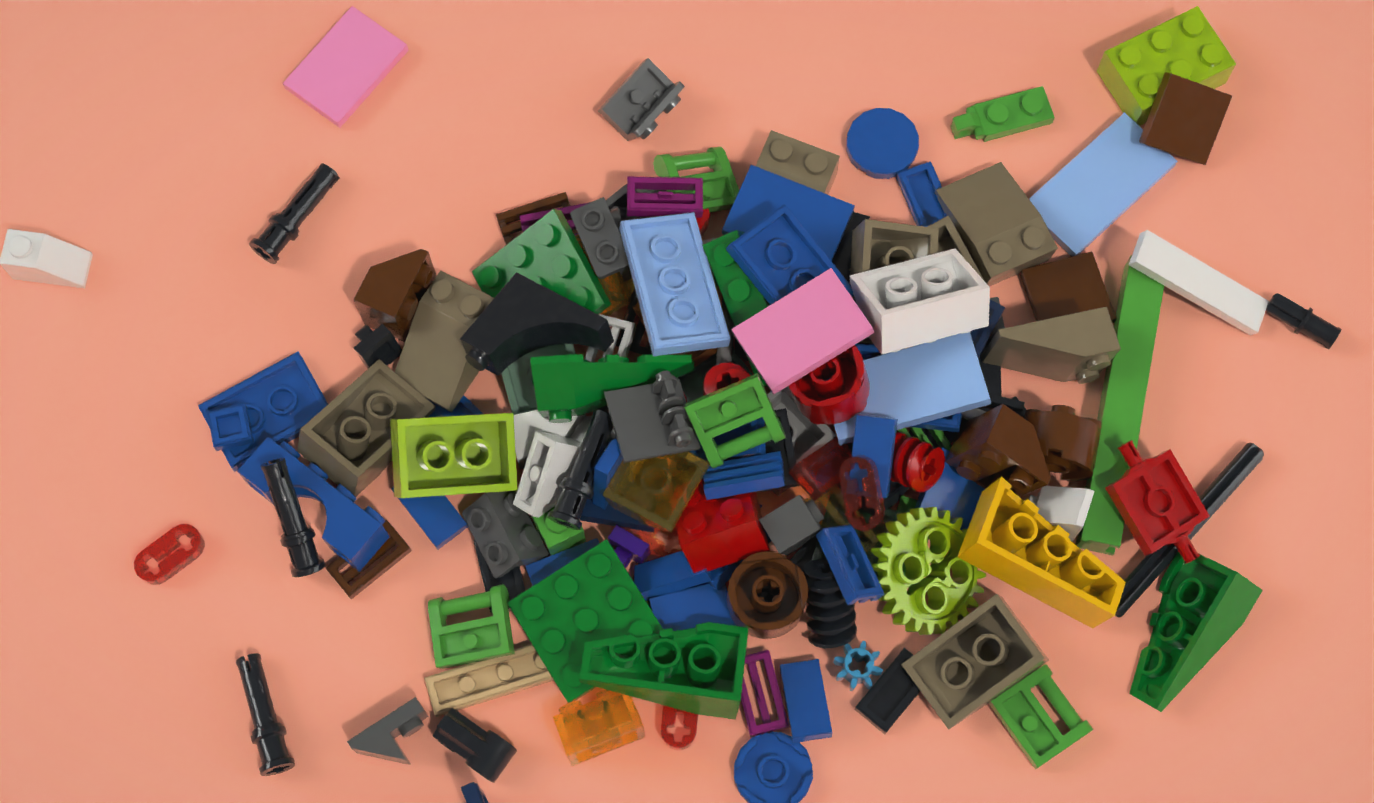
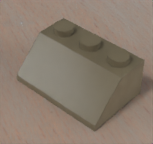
M865 219L852 231L850 275L937 253L939 229ZM869 337L860 341L873 344Z

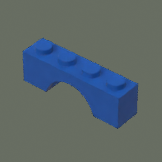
M267 437L237 472L247 485L274 505L266 478L260 466L263 463H268L269 465L268 461L273 459L285 458L297 498H311L325 506L327 519L322 539L334 553L360 572L390 537L383 527L385 519L369 506L365 510L361 509L354 503L357 498L341 484L334 488L326 482L329 478L328 475L317 465L311 462L306 466L300 462L298 458L301 455L287 442L283 441L278 445L271 438Z

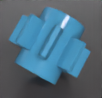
M862 641L859 648L852 649L848 643L845 644L843 649L846 657L838 656L833 661L835 665L842 666V671L837 674L836 680L841 681L845 678L850 682L849 688L852 692L856 685L861 683L867 689H870L872 687L870 674L879 676L883 671L880 667L874 666V661L877 660L880 652L876 651L871 654L865 649L866 641ZM853 658L857 663L862 661L866 663L863 670L864 674H861L858 669L854 671L849 669Z

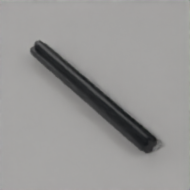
M1251 442L1247 443L1199 496L1210 517L1195 526L1191 534L1188 535L1190 540L1262 461L1264 452L1257 445ZM1174 544L1165 545L1154 553L1146 555L1124 580L1126 584L1115 614L1116 617H1122L1174 559L1178 552Z

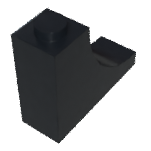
M517 272L460 338L467 354L465 358L468 363L479 371L486 369L497 376L520 357L540 348L558 344H580L606 352L614 342L607 319Z

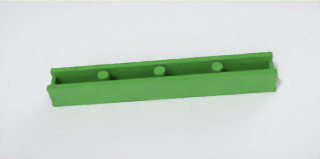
M1132 255L1123 268L1115 314L1117 319L1113 326L1121 350L1111 360V364L1106 367L1097 420L1102 422L1095 468L1093 469L1092 477L1086 480L1085 488L1095 492L1084 526L1077 535L1075 543L1080 549H1088L1089 551L1112 556L1114 555L1115 548L1119 549L1121 546L1125 521L1105 487L1120 479L1126 470L1129 469L1128 464L1117 448L1132 440L1137 449L1164 285L1129 266Z

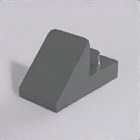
M415 697L348 740L347 743L357 754L411 765L395 738L399 735L406 738L414 734L424 726L422 721L429 716Z

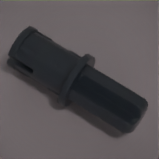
M1279 293L1273 295L1268 302L1267 313L1295 328L1294 333L1298 334L1301 332L1324 345L1327 349L1331 348L1342 330L1312 313L1313 308L1309 307L1307 310Z

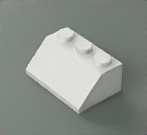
M956 248L850 275V284L856 303L874 330V333L868 337L881 354L898 352L904 348L923 343H932L938 339L960 333H968L972 330L989 326L990 287Z

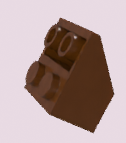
M419 249L370 267L353 299L365 325L376 329L383 324L391 331L394 338L403 342L406 341L419 301L437 276L429 251Z
M1004 404L961 424L960 432L957 433L945 460L946 463L956 469L961 477L974 481L984 489L1002 476L1012 485L1010 490L1019 497L1048 485L1051 479L1034 425Z

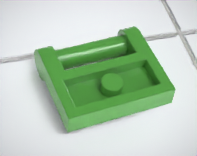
M711 147L702 153L674 157L670 154H662L654 158V171L658 177H679L678 171L701 167L713 169L714 172L681 177L703 178V209L709 208V212H716L732 208L739 188L726 152L722 147ZM666 190L668 192L679 194H695V191L692 190Z
M758 373L690 401L684 406L712 468L723 465L724 460L770 440L776 443L786 438L783 427L773 409ZM763 417L766 426L718 446L713 439L718 435Z
M504 584L492 586L490 591L449 600H444L442 597L429 600L428 613L436 668L444 669L515 654L508 610L509 605L507 603L509 602V593ZM492 606L493 616L447 625L446 619L448 615Z
M1047 664L1019 681L989 703L1035 770L1094 730L1087 719L1083 721L1051 678L1053 672ZM1037 685L1070 729L1069 732L1062 735L1031 692L1032 688Z

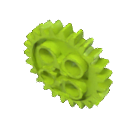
M921 507L912 508L910 512L898 513L897 521L885 523L889 533H880L876 536L882 543V548H871V552L878 557V563H872L871 565L873 570L877 571L878 581L884 591V595L878 600H886L887 602L882 613L895 614L893 624L905 625L906 632H918L919 635L943 634L946 629L951 628L958 623V620H962L969 614L966 608H978L979 604L973 598V594L984 593V589L977 584V579L986 577V573L977 570V567L957 557L967 529L960 530L963 521L961 517L950 520L949 510L937 511V507L924 509ZM928 537L930 539V549L927 544ZM903 562L906 566L905 575L902 570ZM950 568L952 569L953 573L952 578L950 576ZM926 592L928 594V604L925 601Z

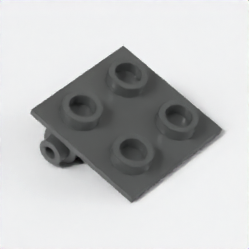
M662 371L656 374L654 384L604 392L624 463L700 449L696 432L684 408L686 400L680 380L676 379L675 376H671L670 371Z

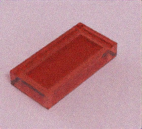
M836 437L796 463L789 471V474L816 501L849 478L852 450L847 444L840 446Z

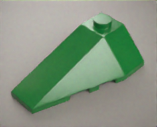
M583 354L530 357L538 412L543 418H549L551 423L571 422L572 416H582L607 406L604 392L654 384L656 374L662 371H670L671 376L679 377L695 370L692 355H641L637 357V362H629V358L619 357V355H605V358L599 359L598 362L584 360Z
M1178 551L1162 577L1159 592L1163 595L1158 612L1152 613L1149 623L1153 627L1148 646L1141 651L1129 693L1160 712L1169 705L1243 625L1263 591L1240 573L1201 554L1195 560L1185 564Z
M707 622L696 624L695 628L673 631L672 628L659 630L658 634L639 637L625 635L588 641L584 645L579 682L698 715L736 720L741 701L748 628Z

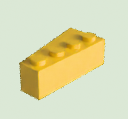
M1002 476L981 492L958 553V558L1092 629L1115 616L1126 584L1120 576L1088 549L1082 551L1068 538L1070 534L1061 526L1057 525L1054 527L1038 513L1039 508L1028 498L1023 501L1010 490L1012 485Z

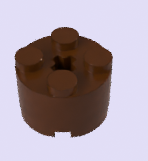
M1053 405L1051 411L1026 410L1024 419L1035 427L1049 473H1062L1061 480L1065 481L1090 479L1095 468L1102 422L1093 418L1075 415V409L1066 405Z
M758 552L748 556L734 570L729 580L727 606L732 620L737 626L747 627L748 635L756 638L772 639L785 635L797 626L803 615L808 598L806 577L798 566L787 559L786 556L777 552ZM762 589H769L770 595H775L772 602H765L763 597H759L761 596Z

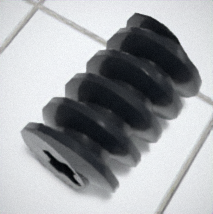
M826 558L815 559L805 563L803 572L808 576L806 580L809 590L807 598L809 605L806 608V614L810 617L807 621V628L811 631L807 637L809 642L823 649L836 648L851 642L857 633L855 624L856 612L854 610L856 603L847 605Z

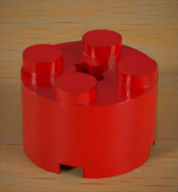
M854 345L788 387L799 411L811 423L818 425L841 423L862 412L867 405L870 383L862 355Z

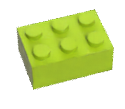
M1196 6L1104 51L1097 73L1122 112H1125L1141 126L1148 119L1165 72L1216 89L1226 84L1236 66V62L1200 8Z
M513 413L390 419L394 497L415 498L518 490Z

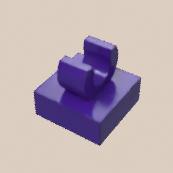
M618 525L614 527L608 537L610 544L615 549L625 568L628 567L631 560L641 564L650 555L648 543Z

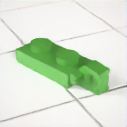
M1041 86L974 104V106L966 108V114L954 117L950 127L955 139L975 135L976 140L983 139L984 142L1050 125L1055 117L1044 87Z

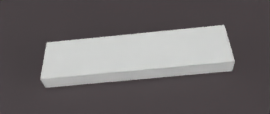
M1145 230L1140 233L1129 266L1251 336L1259 332L1269 302L1267 299L1151 231Z

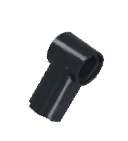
M453 708L444 715L432 735L439 743L465 759V763L492 783H495L517 752V749L491 730L486 732Z

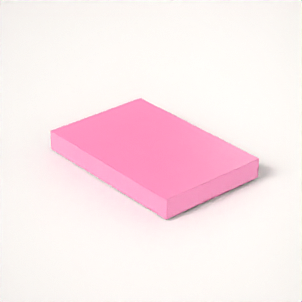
M351 6L283 82V85L294 96L341 128L409 49L406 43Z
M832 268L731 329L733 335L773 395L874 333L873 327Z

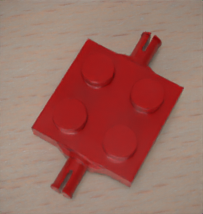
M1132 440L1118 447L1117 449L1121 452L1129 469L1126 470L1120 479L1108 485L1105 489L1144 556L1154 553L1165 545L1174 544L1185 564L1198 558L1200 555L1197 553L1188 535L1191 534L1197 524L1210 517L1171 449L1153 458L1143 460Z

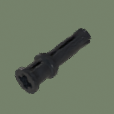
M321 163L313 176L304 184L288 206L280 214L276 213L270 217L269 226L259 238H253L250 241L249 245L252 250L267 262L276 264L279 260L278 254L290 240L295 241L299 236L298 228L301 223L314 210L329 189L340 179L337 172L330 166Z
M601 410L593 411L592 419L569 477H564V480L560 482L559 487L562 489L554 511H549L547 515L548 519L559 525L574 530L581 529V515L587 500L592 499L594 495V488L591 486L594 479V467L604 453L613 430L609 413Z
M285 458L268 461L269 465L268 463H263L260 467L266 478L284 532L281 535L280 542L283 547H287L293 565L291 569L292 577H303L322 570L326 564L324 559L319 558L313 540L316 535L314 529L306 525Z
M258 653L247 655L249 661H245L243 656L236 660V665L239 669L255 728L251 732L252 744L257 745L262 766L259 768L260 775H276L292 769L295 766L294 758L289 757L284 740V736L287 734L286 728L282 723L277 722L261 662V655Z

